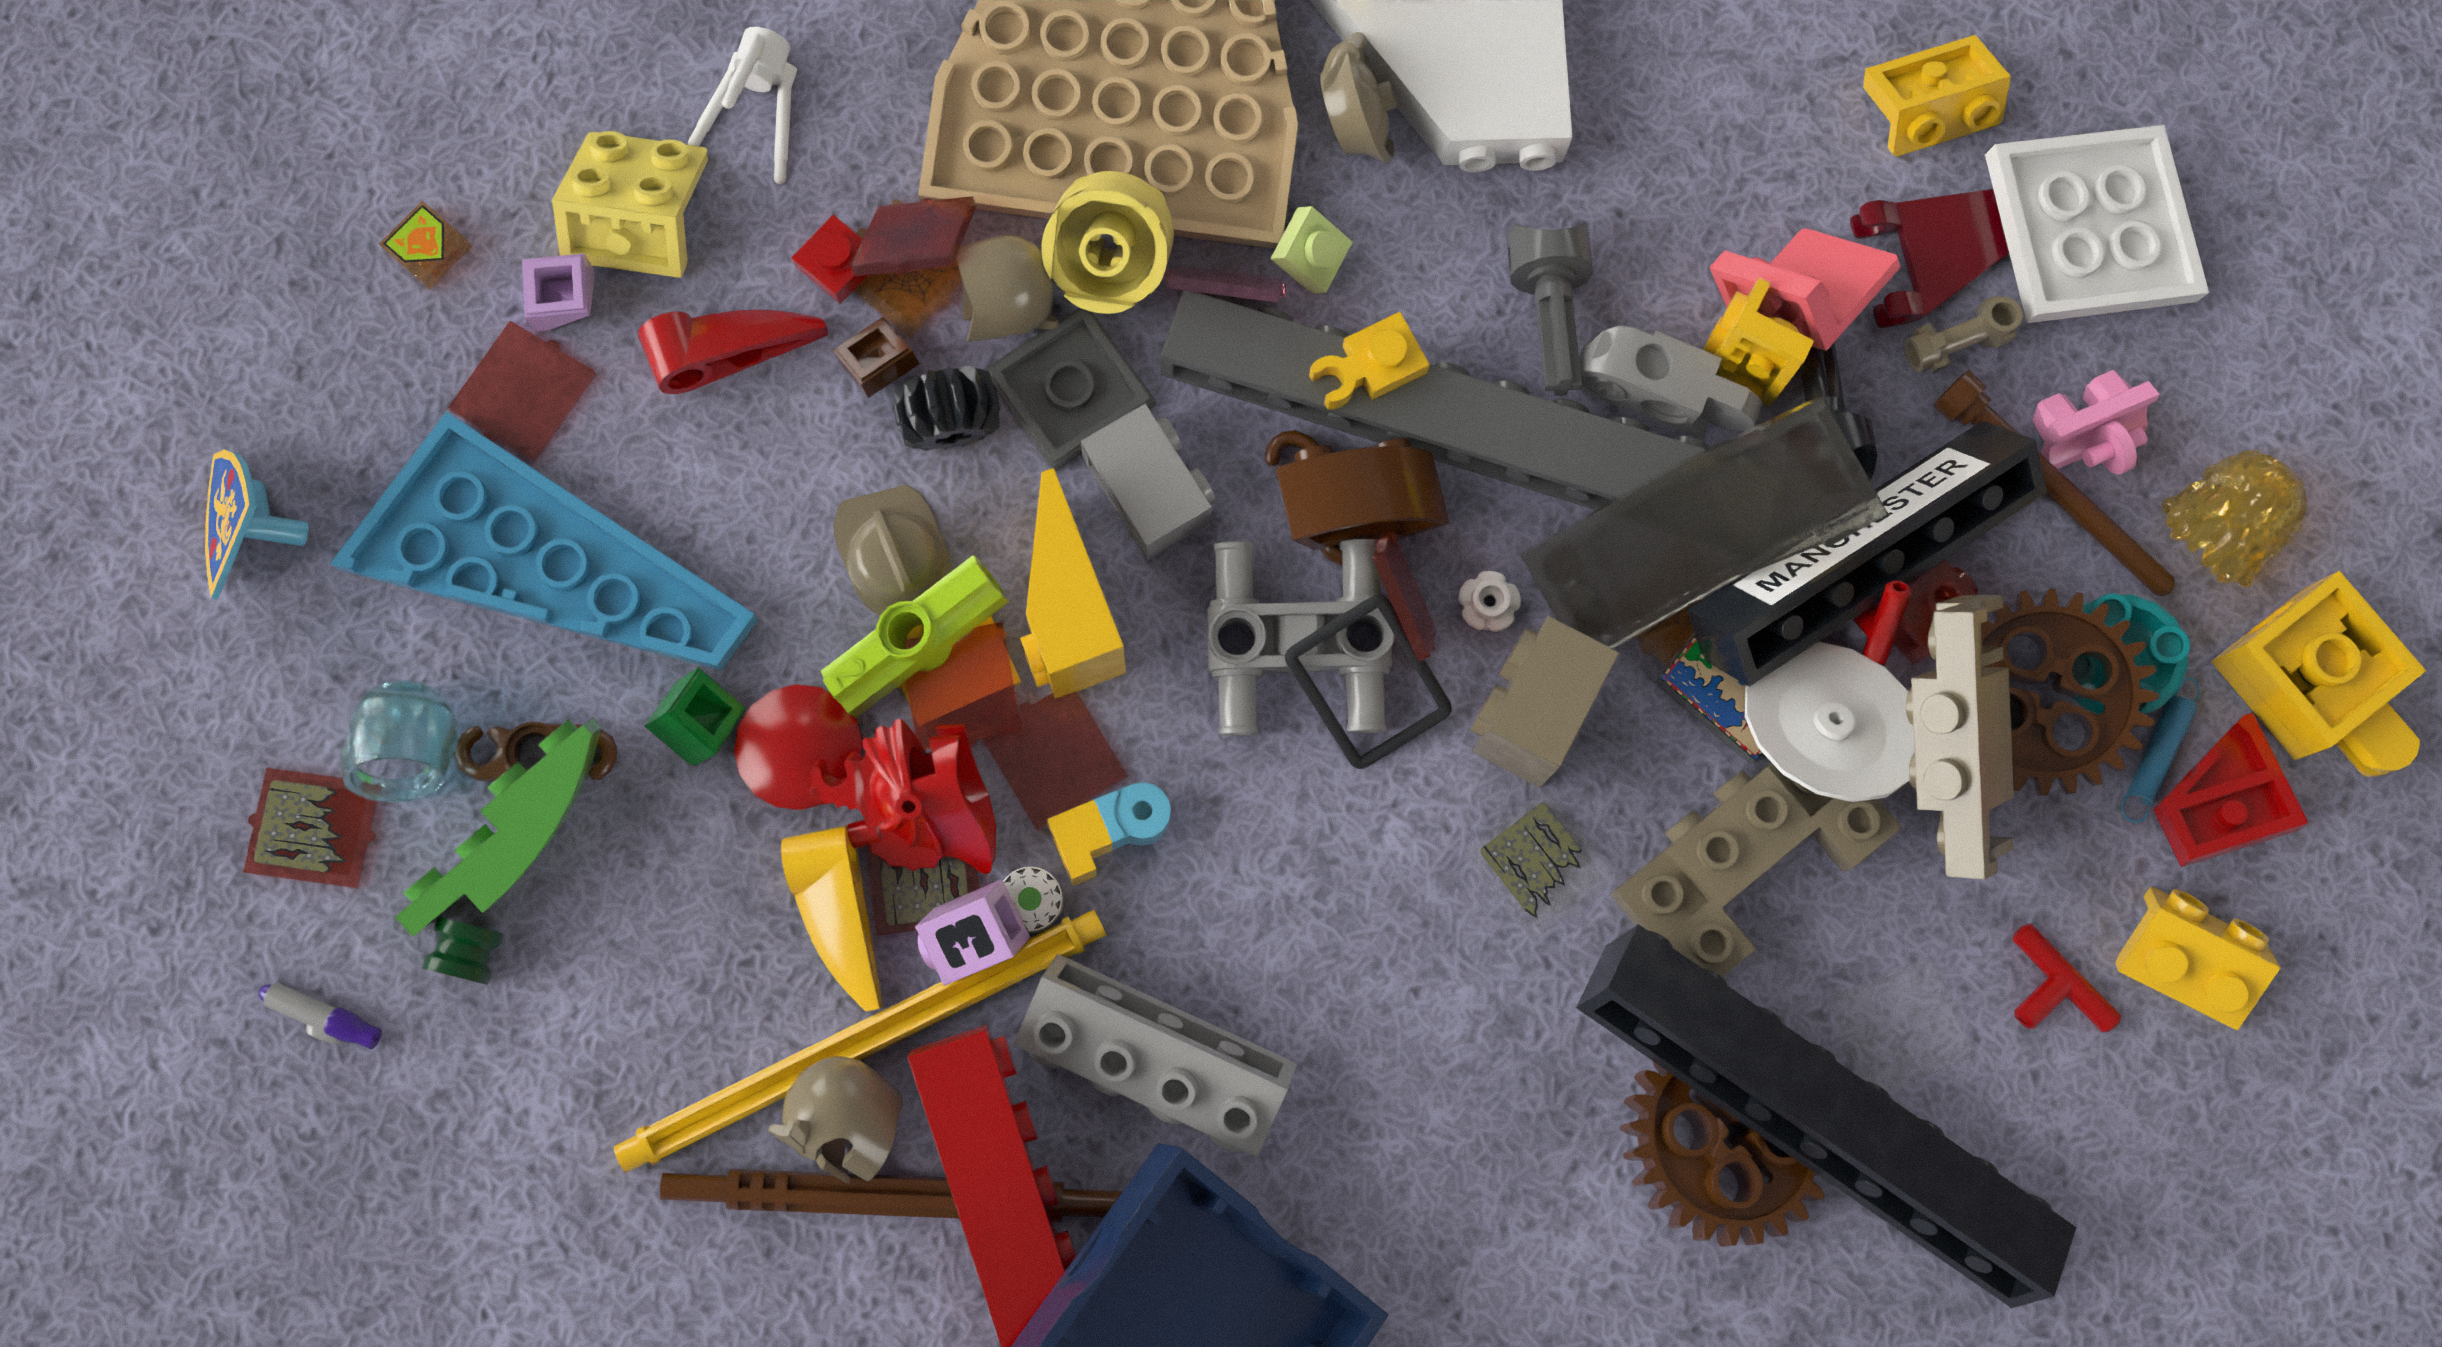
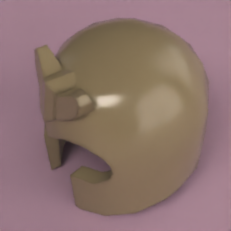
M1004 235L956 247L957 262L963 280L964 321H971L966 342L999 339L1014 334H1027L1036 328L1053 329L1059 326L1058 320L1052 315L1051 310L1054 296V280L1048 276L1043 265L1042 252L1035 244L1023 237Z
M843 1056L828 1057L807 1067L798 1075L785 1097L782 1125L771 1124L768 1132L778 1140L791 1146L799 1155L816 1161L822 1170L849 1184L851 1179L847 1170L866 1181H870L882 1168L891 1151L897 1127V1117L904 1101L898 1089L862 1061ZM845 1139H847L850 1141L853 1147L844 1156Z

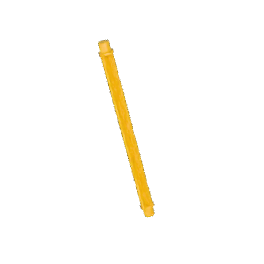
M1094 909L1073 920H1070L1068 916L1062 919L1061 923L1029 938L1016 955L1010 959L945 986L941 981L649 1126L644 1125L636 1129L635 1136L614 1145V1153L618 1163L625 1173L647 1162L655 1165L661 1162L662 1158L785 1098L798 1075L814 1063L834 1056L862 1060L1048 968L1057 954L1068 958L1076 953L1079 955L1085 952L1084 946L1107 934Z

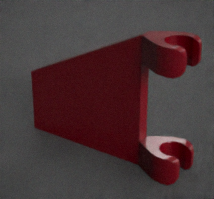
M1994 189L1896 203L1884 200L1869 201L1860 207V214H1855L1850 218L1853 235L1858 239L1883 235L1897 230L1913 291L1891 292L1884 297V304H1878L1874 307L1873 312L1879 328L1905 325L1921 320L2009 254Z

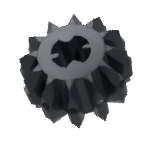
M967 365L961 368H951L948 366L938 371L928 370L924 375L909 377L905 383L900 384L893 390L895 403L893 411L896 425L907 447L929 451L939 448L946 450L954 446H965L966 443L983 440L987 435L993 434L1000 427V402L997 388L992 383L990 373L983 369H976Z

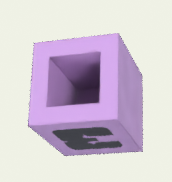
M1002 879L935 907L915 926L919 934L917 941L920 954L929 968L936 969L944 986L1014 957L1030 938Z

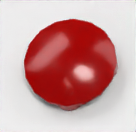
M794 684L771 690L750 706L738 726L734 754L739 775L756 797L776 808L805 810L825 804L821 799L812 798L809 793L813 785L810 770L815 762L820 758L824 759L827 770L833 777L845 778L847 777V772L844 767V761L852 751L861 755L863 744L857 718L848 714L830 692L821 687Z

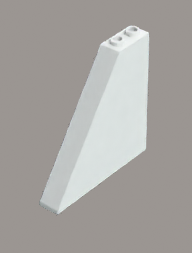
M1310 0L1342 41L1355 32H1361L1365 35L1367 41L1366 54L1378 83L1390 81L1398 110L1443 165H1459L1462 170L1467 172H1481L1493 168L1495 164L1520 163L1521 168L1536 171L1550 168L1556 162H1563L1572 140L1562 0Z

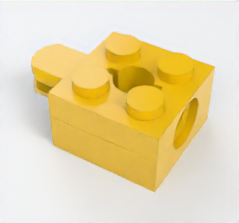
M2340 571L2300 590L2210 661L2294 760L2331 748L2336 744L2363 776L2374 777L2385 775L2410 765L2418 754L2420 747L2419 738L2388 702L2425 673L2426 670ZM2297 668H2299V670H2300L2301 674L2303 675L2304 679H2306V680H2307L2309 683H2311L2312 685L2308 684L2306 681H2304V680L2301 678L2300 674H2299L2298 671H2297Z

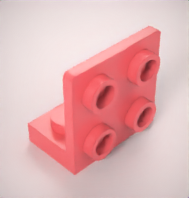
M1804 228L1793 237L1770 264L1758 257L1748 258L1724 251L1709 268L1726 308L1736 291L1747 296L1759 277L1771 282L1757 312L1768 318L1777 317L1792 323L1799 330L1800 334L1814 340L1813 347L1827 351L1894 276L1901 265L1896 254Z

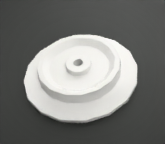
M1817 642L1752 686L1746 685L1745 719L1757 747L1784 776L1815 794L1850 802L1886 798L1910 782L1909 764L1915 749L1914 727L1908 721L1906 714V698L1909 691L1884 666L1853 649Z

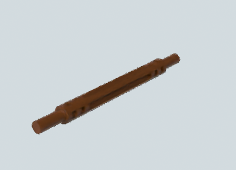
M730 1169L728 1175L663 1173L660 1182L661 1200L724 1202L728 1210L959 1219L946 1177L875 1175L870 1181H866L855 1174H849L851 1179L849 1184L835 1176L824 1172ZM1053 1181L1059 1205L1048 1209L1054 1223H1062L1063 1216L1104 1218L1123 1191L1064 1189V1182Z

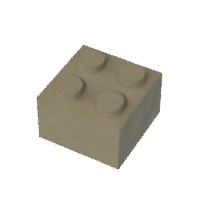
M1550 616L1546 618L1537 633L1525 628L1499 673V676L1508 680L1509 683L1506 688L1498 684L1495 685L1470 728V731L1480 736L1472 752L1540 788L1560 768L1619 652Z

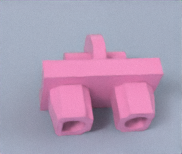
M2111 370L2095 377L2086 385L2082 398L2089 406L2078 411L2066 395L2060 393L2040 401L2036 407L2032 422L2044 440L2041 454L2057 469L2083 458L2084 463L2091 468L2102 463L2111 473L2116 475L2132 470L2137 461L2136 448L2147 443V435L2145 433L2148 426L2147 407L2149 404L2156 402L2160 394L2149 381L2132 388L2115 370Z

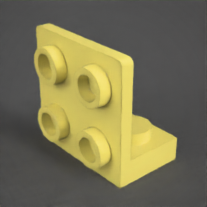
M615 131L589 132L552 198L560 256L585 254L592 266L682 278L688 260L683 213L707 164V149L700 146L686 145L678 140L657 141L629 137Z

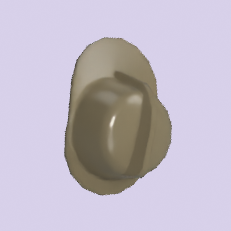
M906 484L843 500L837 508L833 524L837 548L856 593L864 605L879 616L889 606L897 602H912L952 571L949 552L931 509L921 494Z

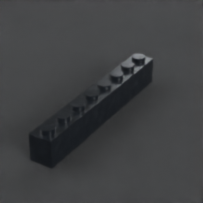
M1637 924L1605 946L1576 1006L1579 1011L2010 1308H2016L2055 1296L2077 1227L2055 1213L2048 1202L2036 1195L2025 1192L2000 1175L1992 1163L1983 1158L1973 1156L1948 1139L1937 1125L1918 1118L1896 1103L1885 1089L1863 1080L1836 1061L1835 1056L1830 1051L1819 1045L1811 1044L1782 1024L1781 1019L1774 1012L1764 1007L1756 1006L1730 988L1719 974L1701 968L1675 950L1670 941L1664 936L1649 931Z

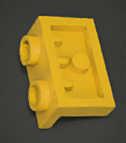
M1972 35L1865 68L1863 88L1890 121L1888 149L1895 157L1999 125L2004 117L2011 76L1976 35Z
M1759 277L1747 296L1736 291L1723 317H1720L1703 350L1722 358L1716 375L1749 388L1751 392L1760 397L1764 405L1770 407L1805 361L1814 340L1800 334L1799 330L1792 323L1777 317L1768 318L1757 312L1771 282Z

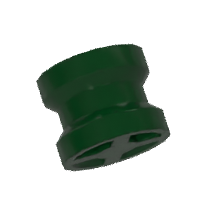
M437 917L434 931L438 940L434 951L425 955L422 969L488 985L491 971L487 962L490 952L500 946L503 933Z

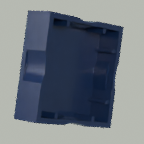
M1157 1143L1011 1347H1368L1389 1314L1320 1258L1295 1247L1282 1238L1266 1222L1253 1204L1182 1147Z

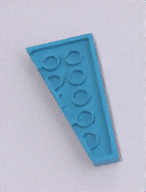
M445 412L330 563L336 569L719 671L725 668L759 620L753 612L448 412Z

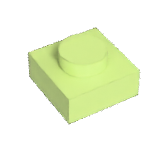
M1313 206L1298 207L1270 259L1308 291L1314 294L1326 293L1353 242Z

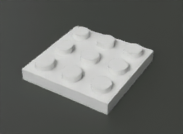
M2165 125L1995 144L1985 154L2027 323L2194 303L2209 293Z

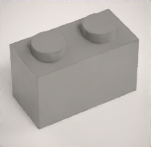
M1146 403L1081 440L1084 462L1147 561L1211 523L1212 506L1210 503L1215 500V495L1210 484L1197 467L1191 471L1187 469L1177 451L1182 449V444L1173 426L1165 416L1156 420Z

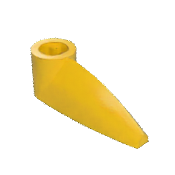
M847 825L783 838L781 842V857L785 878L791 893L795 896L803 922L819 956L837 982L865 1011L883 1008L858 852L849 841Z

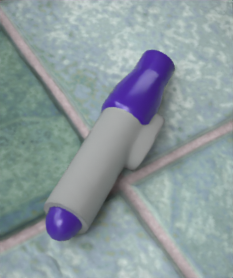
M280 983L267 984L259 989V997L265 1007L306 1024V1033L319 1040L334 1045H341L344 1041L373 1049L381 1038V1029L366 1023L359 1016L344 1008H336Z

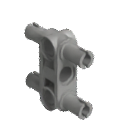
M1352 539L1340 543V550H1342L1343 597L1338 598L1337 602L1261 603L1259 599H1254V543L1234 541L1214 544V552L1216 553V600L1210 601V607L1207 608L1208 672L1212 673L1213 679H1218L1220 714L1218 735H1258L1256 678L1263 677V673L1291 672L1286 664L1285 654L1292 645L1371 596L1381 595L1380 573L1376 566L1379 549L1381 548L1380 540ZM1377 608L1357 620L1369 622L1377 629L1380 641L1378 648L1374 651L1360 652L1354 649L1347 640L1346 627L1298 657L1307 672L1339 671L1340 676H1345L1346 733L1387 731L1384 717V675L1390 674V668L1393 667L1392 644L1394 633ZM1234 623L1247 627L1254 638L1252 649L1241 655L1229 654L1223 650L1219 644L1218 634L1224 627Z

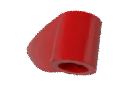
M755 309L714 313L693 318L681 311L667 312L649 319L638 330L639 341L658 388L662 393L669 395L692 391L828 336L827 326L822 318L787 311Z

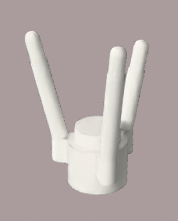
M749 27L745 29L738 52L733 53L725 76L688 140V145L700 146L722 107L731 109L744 87L756 92H768L772 85H777L774 181L777 184H783L786 181L791 89L797 73V68L786 62L791 47L784 37L767 28Z

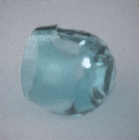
M392 680L372 687L357 704L349 722L348 741L340 754L343 783L348 790L358 796L387 802L412 801L437 791L443 784L455 754L459 732L455 713L441 694L424 683L412 680ZM382 759H403L427 765L422 773L400 779L375 777L363 772L357 766Z

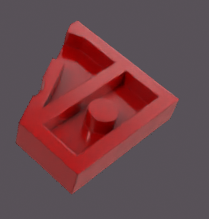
M2253 712L2243 715L2153 809L2180 867L2299 831L2309 823Z

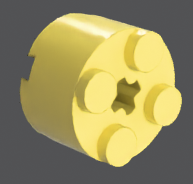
M1103 171L1076 179L1064 192L1046 225L1041 250L1044 268L1050 279L1052 278L1064 292V297L1075 306L1102 314L1123 312L1146 298L1160 284L1173 246L1174 227L1172 217L1162 192L1136 176L1118 171ZM1102 234L1113 236L1114 243L1117 244L1116 250L1105 248V240L1101 237Z

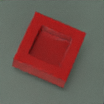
M832 215L791 257L795 267L839 304L882 262L878 251L835 215Z

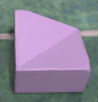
M585 254L522 259L525 319L535 332L548 331L590 316L595 277L594 268Z

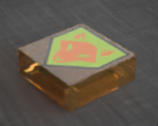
M423 201L379 243L388 255L428 290L472 248L463 235Z

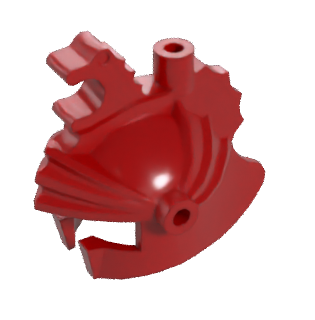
M901 718L896 719L890 728L883 725L876 728L874 738L865 737L862 741L863 748L866 751L865 756H861L853 751L849 753L844 761L847 777H833L827 770L826 761L822 758L818 759L811 768L810 773L813 785L809 793L812 798L821 799L825 805L833 803L837 808L846 806L849 810L858 809L861 812L864 820L847 825L849 841L854 849L870 845L872 854L884 859L889 867L902 866L912 872L920 868L935 869L938 861L944 856L960 859L973 866L980 873L989 874L996 859L997 826L990 796L979 773L965 724L937 725L935 730L938 736L931 737L929 740L932 752L926 753L911 728Z

